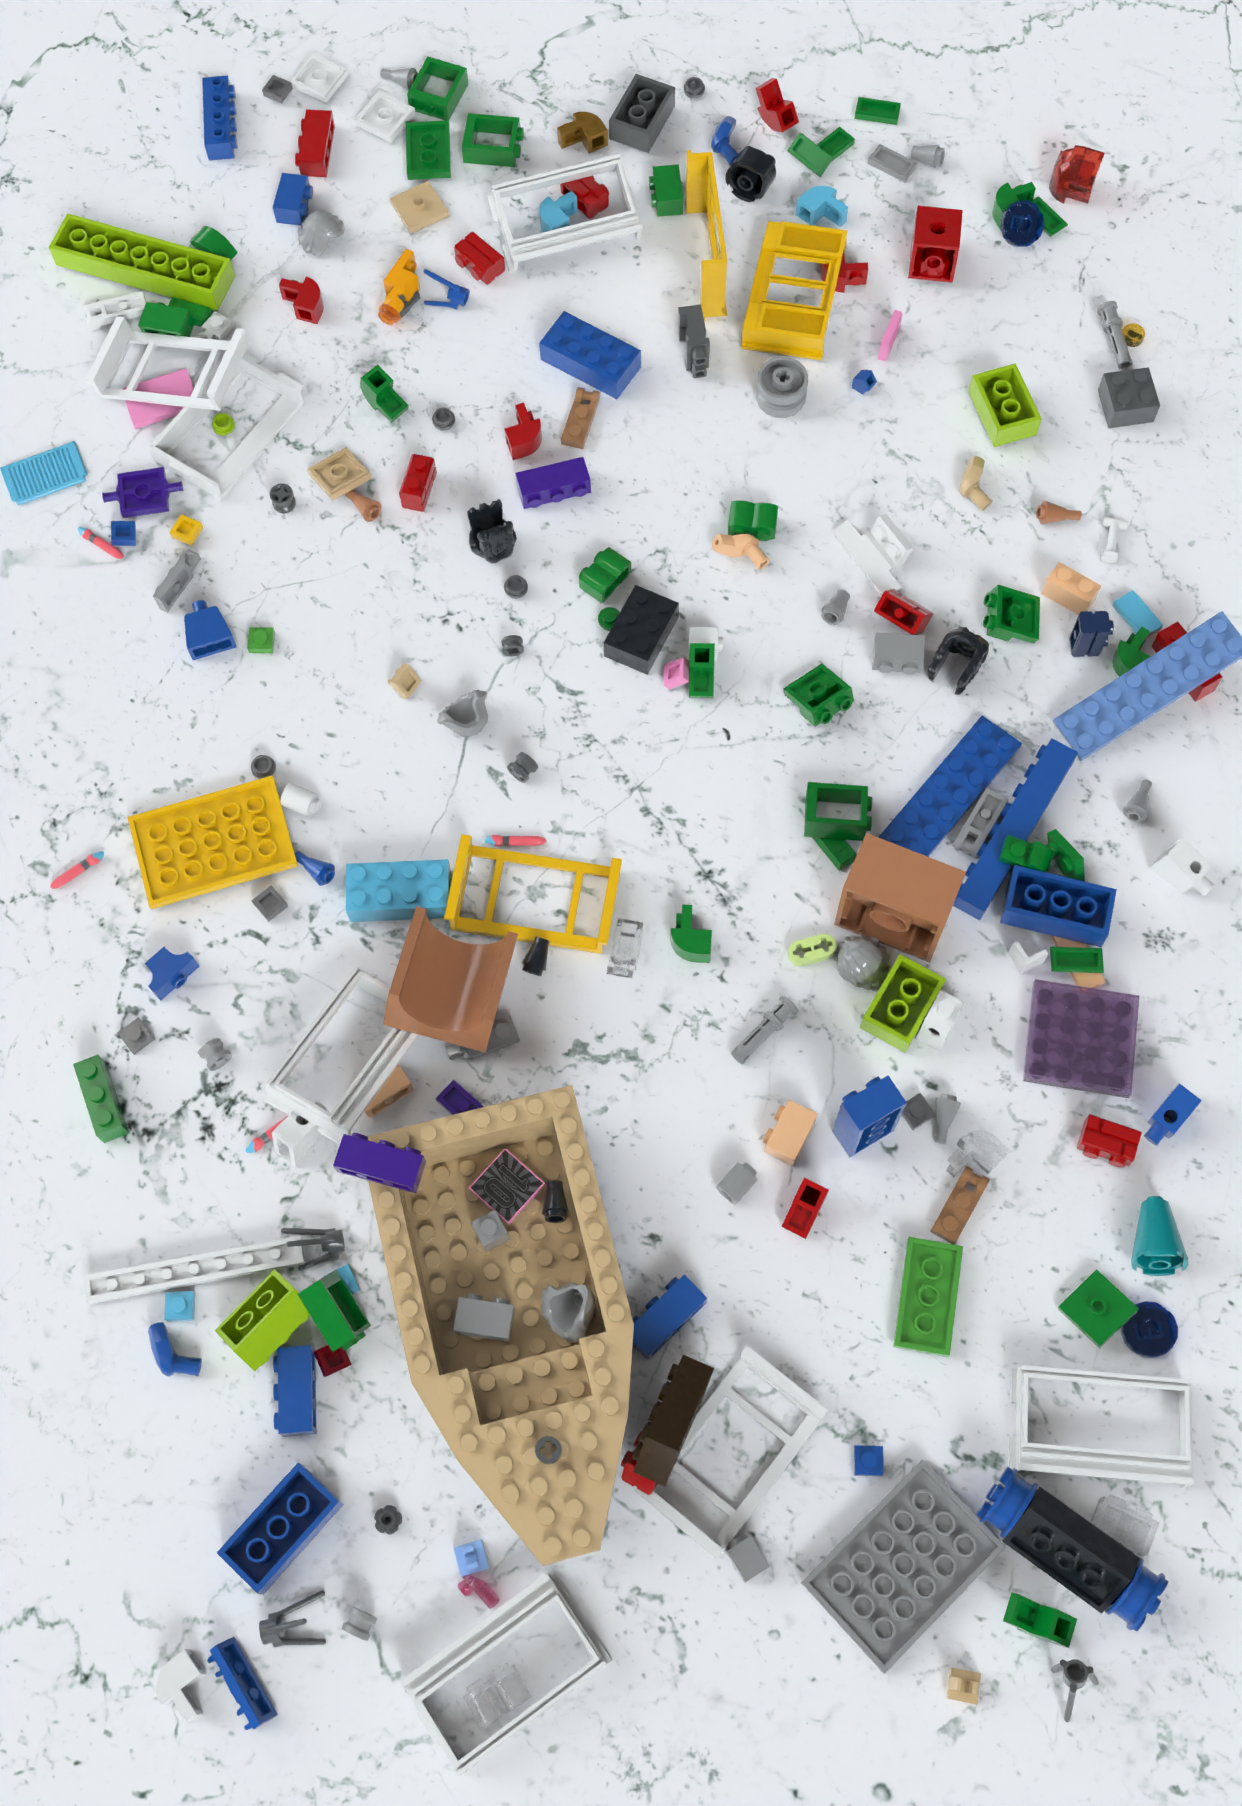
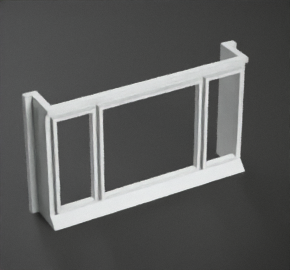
M117 316L85 380L87 383L92 384L99 397L220 411L222 400L244 352L250 346L245 338V329L236 328L231 341L132 331L125 317ZM131 343L148 345L127 389L110 388ZM157 346L211 351L190 397L135 391ZM220 352L225 353L206 393L209 399L200 398Z
M749 1346L745 1347L740 1354V1359L697 1413L679 1456L725 1396L785 1443V1446L737 1510L732 1508L677 1461L673 1468L674 1472L730 1517L715 1539L709 1538L654 1491L652 1494L647 1495L637 1488L635 1490L636 1493L715 1559L722 1555L728 1547V1543L734 1539L828 1411L827 1408ZM747 1368L807 1414V1417L791 1437L732 1390V1387Z

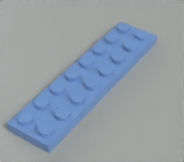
M1221 611L1053 719V723L1070 747L1078 752L1077 756L1082 761L1242 659V636L1224 612Z

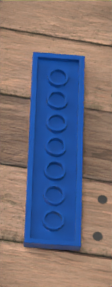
M982 715L878 838L929 857L985 791L986 787L991 784L1017 753L1022 743Z

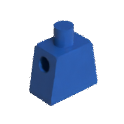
M204 600L194 602L192 604L194 612L184 616L186 646L192 660L237 648L218 607L212 606L208 608Z
M1179 1083L1147 1121L1151 1127L1144 1137L1155 1146L1164 1137L1170 1139L1202 1100ZM1164 1116H1168L1171 1119V1123L1166 1122Z

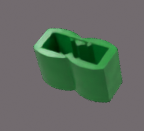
M731 501L728 535L750 534L759 541L775 539L778 505Z
M610 547L604 551H599L594 558V563L589 567L583 568L579 574V588L601 603L611 596L616 587L631 572V561Z

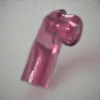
M472 1575L464 1576V1580L458 1583V1589L464 1596H469L474 1590L489 1609L493 1608L500 1601L498 1595L487 1582Z

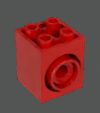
M917 206L908 278L953 283L960 248L963 210Z

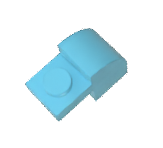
M816 186L807 190L797 200L796 216L812 226L825 216L839 227H842L847 221L848 206L836 199V189L829 186Z
M572 191L560 196L556 201H553L549 196L543 200L540 205L542 233L570 226V219L568 217L578 212L577 196Z

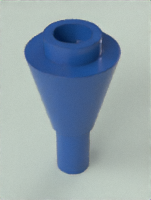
M300 851L295 852L297 862L304 866L319 886L328 884L333 880L335 876V866L333 864L309 858Z

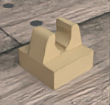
M402 664L395 671L396 673L392 679L388 680V683L402 698L409 699L422 680L410 665Z
M950 1667L946 1698L978 1705L981 1673Z

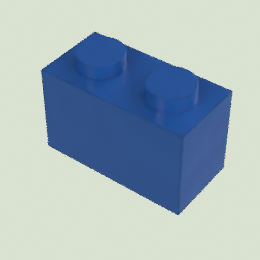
M282 173L272 207L276 223L302 226L304 217L308 216V201L313 197V186L309 184L308 176Z

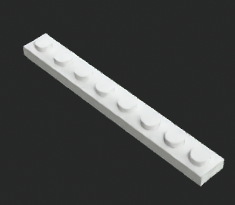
M295 1236L84 1275L86 1303L92 1304L304 1265L303 1246H286L287 1242L302 1240V1237Z

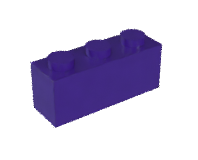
M584 457L515 473L523 509L536 508L543 504L557 503L564 499L582 497L591 493V480Z
M352 1133V1136L343 1134L333 1166L339 1173L416 1194L426 1160L421 1155V1151L405 1147V1150L394 1148L395 1145L391 1142L379 1140L376 1143L368 1141V1137L365 1135Z

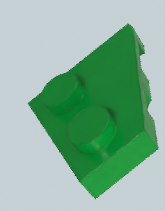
M1056 829L1048 832V844L1046 846L1051 849L1053 853L1052 858L1063 876L1085 882L1084 858Z

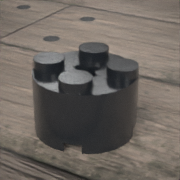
M746 146L739 152L726 172L725 180L727 186L730 184L733 189L732 193L740 200L745 202H754L755 199L760 200L776 178L775 158L759 149Z

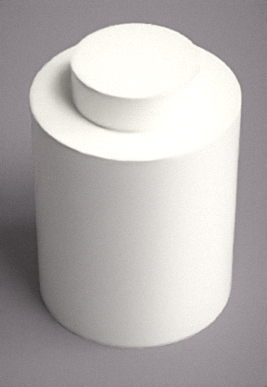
M289 783L282 793L280 804L285 808L310 817L319 811L321 801L317 793Z

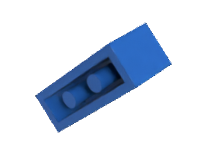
M685 1274L680 1279L674 1277L665 1286L667 1292L660 1298L658 1296L652 1298L645 1306L647 1311L640 1318L637 1315L632 1318L634 1323L633 1346L647 1360L659 1351L707 1303L708 1298Z
M311 1345L277 1348L278 1355L273 1357L274 1373H278V1384H274L273 1387L274 1401H278V1412L274 1413V1429L278 1430V1434L283 1437L317 1434L316 1358L313 1353L315 1348Z

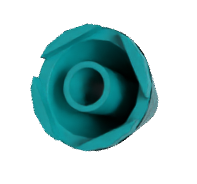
M1150 1196L1141 1203L1131 1257L1133 1270L1137 1271V1267L1143 1269V1274L1150 1276L1175 1274V1269L1182 1267V1271H1184L1188 1267V1257L1170 1204L1160 1196Z

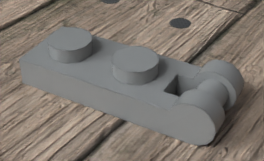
M986 787L952 847L958 850L961 848L969 852V856L976 858L980 847L985 842L1009 799ZM970 835L976 838V841L972 843L966 840V837Z

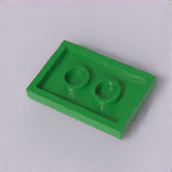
M449 120L406 122L408 180L451 178Z

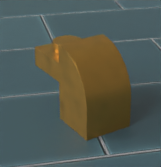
M573 113L572 122L557 127L558 144L561 149L578 142L583 143L588 153L608 146V130L602 120L593 113Z

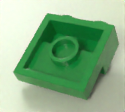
M997 585L985 595L983 604L988 608L987 614L983 619V627L987 628V636L1007 642L1011 638L1033 644L1039 640L1040 597L1001 585Z
M822 663L783 688L785 696L799 707L800 714L815 727L820 723H829L834 714L840 710L847 711L851 707L852 702H854L852 687Z

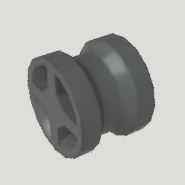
M284 483L277 484L271 488L270 499L274 509L282 514L291 512L296 506L292 488Z
M519 752L516 756L517 760L511 762L507 769L518 781L526 783L530 773L536 772L538 765L529 755Z

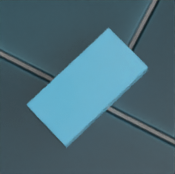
M1134 590L1113 602L1112 606L1136 634L1141 627L1150 631L1148 637L1162 629L1163 624Z

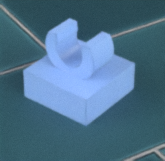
M482 1539L454 1548L461 1577L490 1569Z

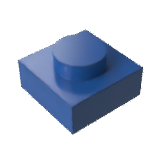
M111 521L112 546H136L135 521Z
M854 1445V1476H883V1446Z

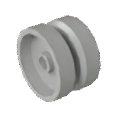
M776 357L765 362L758 372L756 401L759 408L767 415L775 418H787L801 411L806 402L808 373L805 366L798 360L790 357Z

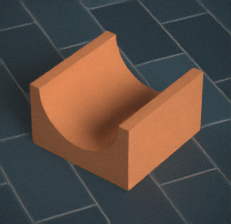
M866 833L843 886L834 925L858 935L864 934L869 938H877L881 944L930 963L966 871Z
M416 906L388 993L383 1025L486 1053L518 934L508 931L503 939L492 944L477 945L464 943L438 931L430 923L426 909Z

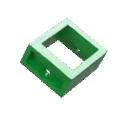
M427 56L407 93L409 105L415 108V112L442 120H450L469 84L467 68ZM431 76L453 82L445 98L423 92Z
M468 113L462 142L463 163L515 167L516 158H520L521 155L519 141H523L524 128L520 127V118ZM478 132L511 135L509 147L476 144Z
M808 782L805 799L804 837L863 841L866 831L871 832L872 816H867L868 811L871 812L872 797L868 796V786ZM817 801L860 804V820L816 817Z
M337 1269L297 1294L332 1352L340 1347L345 1351L366 1336L364 1331L371 1324Z

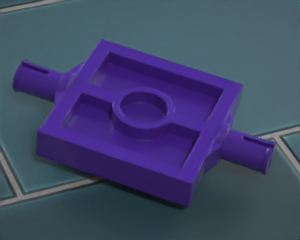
M164 467L117 474L118 485L116 491L102 493L104 503L118 501L122 518L168 512L170 493L184 491L182 481L168 483Z

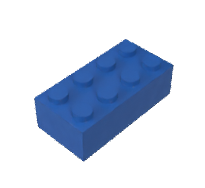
M563 311L539 342L540 358L542 361L615 399L619 398L641 368V350L566 311Z
M1014 865L1007 885L1000 923L1102 948L1109 935L1117 889Z
M889 1075L882 1079L878 1076L865 1085L866 1089L859 1093L854 1090L842 1098L843 1102L837 1113L832 1132L849 1158L892 1133L898 1124L907 1102Z
M297 1463L217 1551V1554L257 1594L264 1595L344 1504L304 1465Z

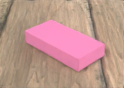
M894 310L880 344L879 360L886 361L901 326L903 316L901 311Z

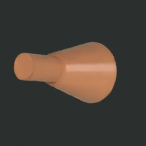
M353 490L345 494L354 503L365 521L371 522L379 517L382 507L379 501L359 495Z
M1045 500L1037 507L1036 517L1039 519L1040 524L1064 521L1066 519L1080 520L1082 516L1081 511L1067 510Z

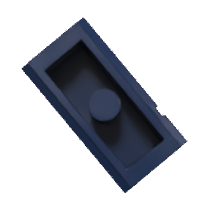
M1092 611L1080 612L1069 637L1071 655L1073 657H1084L1085 655L1088 657L1099 656L1103 647L1108 646V636L1113 635L1114 624L1113 620H1109V613L1107 611H1095V613H1092Z

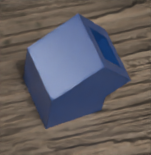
M861 370L853 378L852 388L862 395L866 391H870L877 383L872 370Z

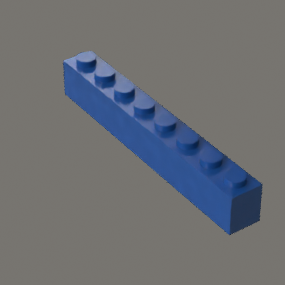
M1051 738L1047 746L1042 744L1036 755V758L1039 760L1036 765L1030 764L1024 775L1027 778L1024 785L1019 783L1012 795L1015 797L1012 804L1007 803L1000 815L1004 817L1000 824L996 822L989 833V836L992 837L988 844L984 842L977 853V856L980 857L976 864L972 862L965 874L968 878L960 886L953 904L954 907L979 921L981 920L1012 868V865L999 861L1005 838L1010 835L1024 841L1029 839L1078 754L1077 751Z

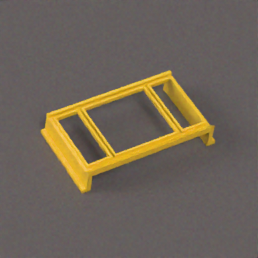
M687 150L686 214L706 212L712 260L701 261L700 304L705 321L707 317L727 316L725 302L727 256L712 152L692 153L691 150ZM714 214H715L716 225H717L718 244H717V236H716V229H715V222H714Z
M461 834L444 920L450 921L452 931L496 938H504L507 932L510 931L518 934L516 941L533 943L535 937L549 940V946L602 954L603 945H608L622 859L612 858L611 867L474 846L472 845V836ZM472 857L496 860L484 920L460 917ZM504 862L576 873L565 933L492 922ZM584 874L608 878L598 938L573 934Z

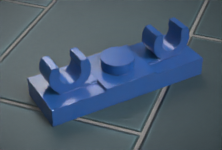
M235 1637L221 1642L209 1650L212 1655L208 1658V1663L216 1661L220 1669L215 1673V1676H224L223 1678L231 1694L241 1707L236 1714L240 1716L244 1713L249 1721L244 1726L245 1730L251 1728L254 1730L278 1715Z

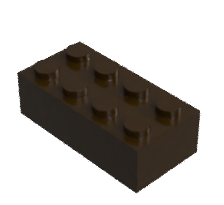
M686 1355L682 1356L679 1365L673 1363L667 1377L671 1382L667 1381L663 1384L658 1399L662 1402L658 1401L657 1404H654L648 1419L652 1422L648 1421L647 1425L645 1424L640 1435V1442L632 1458L637 1461L634 1473L662 1486H666L704 1398L714 1371L713 1367Z

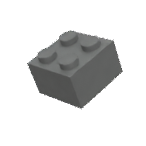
M1149 367L1103 373L1098 393L1108 428L1154 422L1160 408V403Z

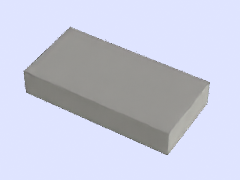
M881 144L878 145L868 158L869 165L903 182L907 181L917 166V162Z

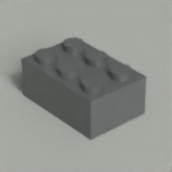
M635 74L609 119V139L649 153L675 107V87Z

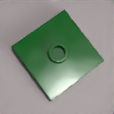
M1097 1269L1058 1306V1310L1099 1349L1139 1309Z

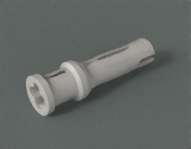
M1107 301L1097 308V312L1103 320V331L1109 335L1118 368L1126 369L1133 362L1121 329L1123 321L1117 313V302Z
M782 995L779 998L780 1002L771 1011L764 1013V1020L731 1052L737 1062L743 1065L775 1030H781L786 1020L792 1014L796 1015L799 1012L796 1005L790 999Z

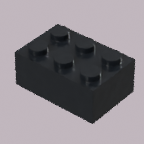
M635 585L604 641V657L648 675L679 618V603Z

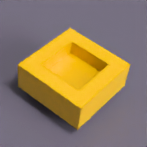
M181 514L169 533L171 538L192 546L202 531L203 525L201 522Z

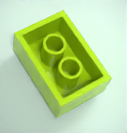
M1016 363L972 375L968 393L993 448L1037 435L1042 418Z
M900 954L862 1018L859 1028L906 1053L940 990L943 989L946 979Z
M274 1269L214 1331L251 1369L256 1371L269 1360L270 1355L280 1345L289 1339L290 1335L300 1324L308 1320L310 1314L297 1295L299 1292Z

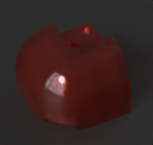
M1075 145L1074 148L1065 151L1061 150L1050 178L1049 190L1051 195L1063 204L1067 197L1088 204L1105 152Z

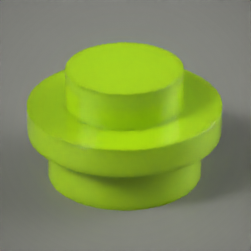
M226 413L215 415L212 421L213 431L221 436L232 433L235 429L234 419Z

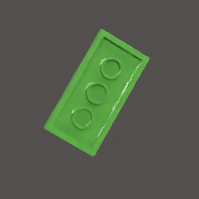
M908 1237L893 1343L894 1348L943 1357L950 1356L963 1246Z

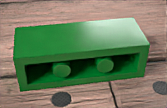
M98 1054L74 1063L73 1066L95 1135L103 1143H107L130 1134L107 1063Z

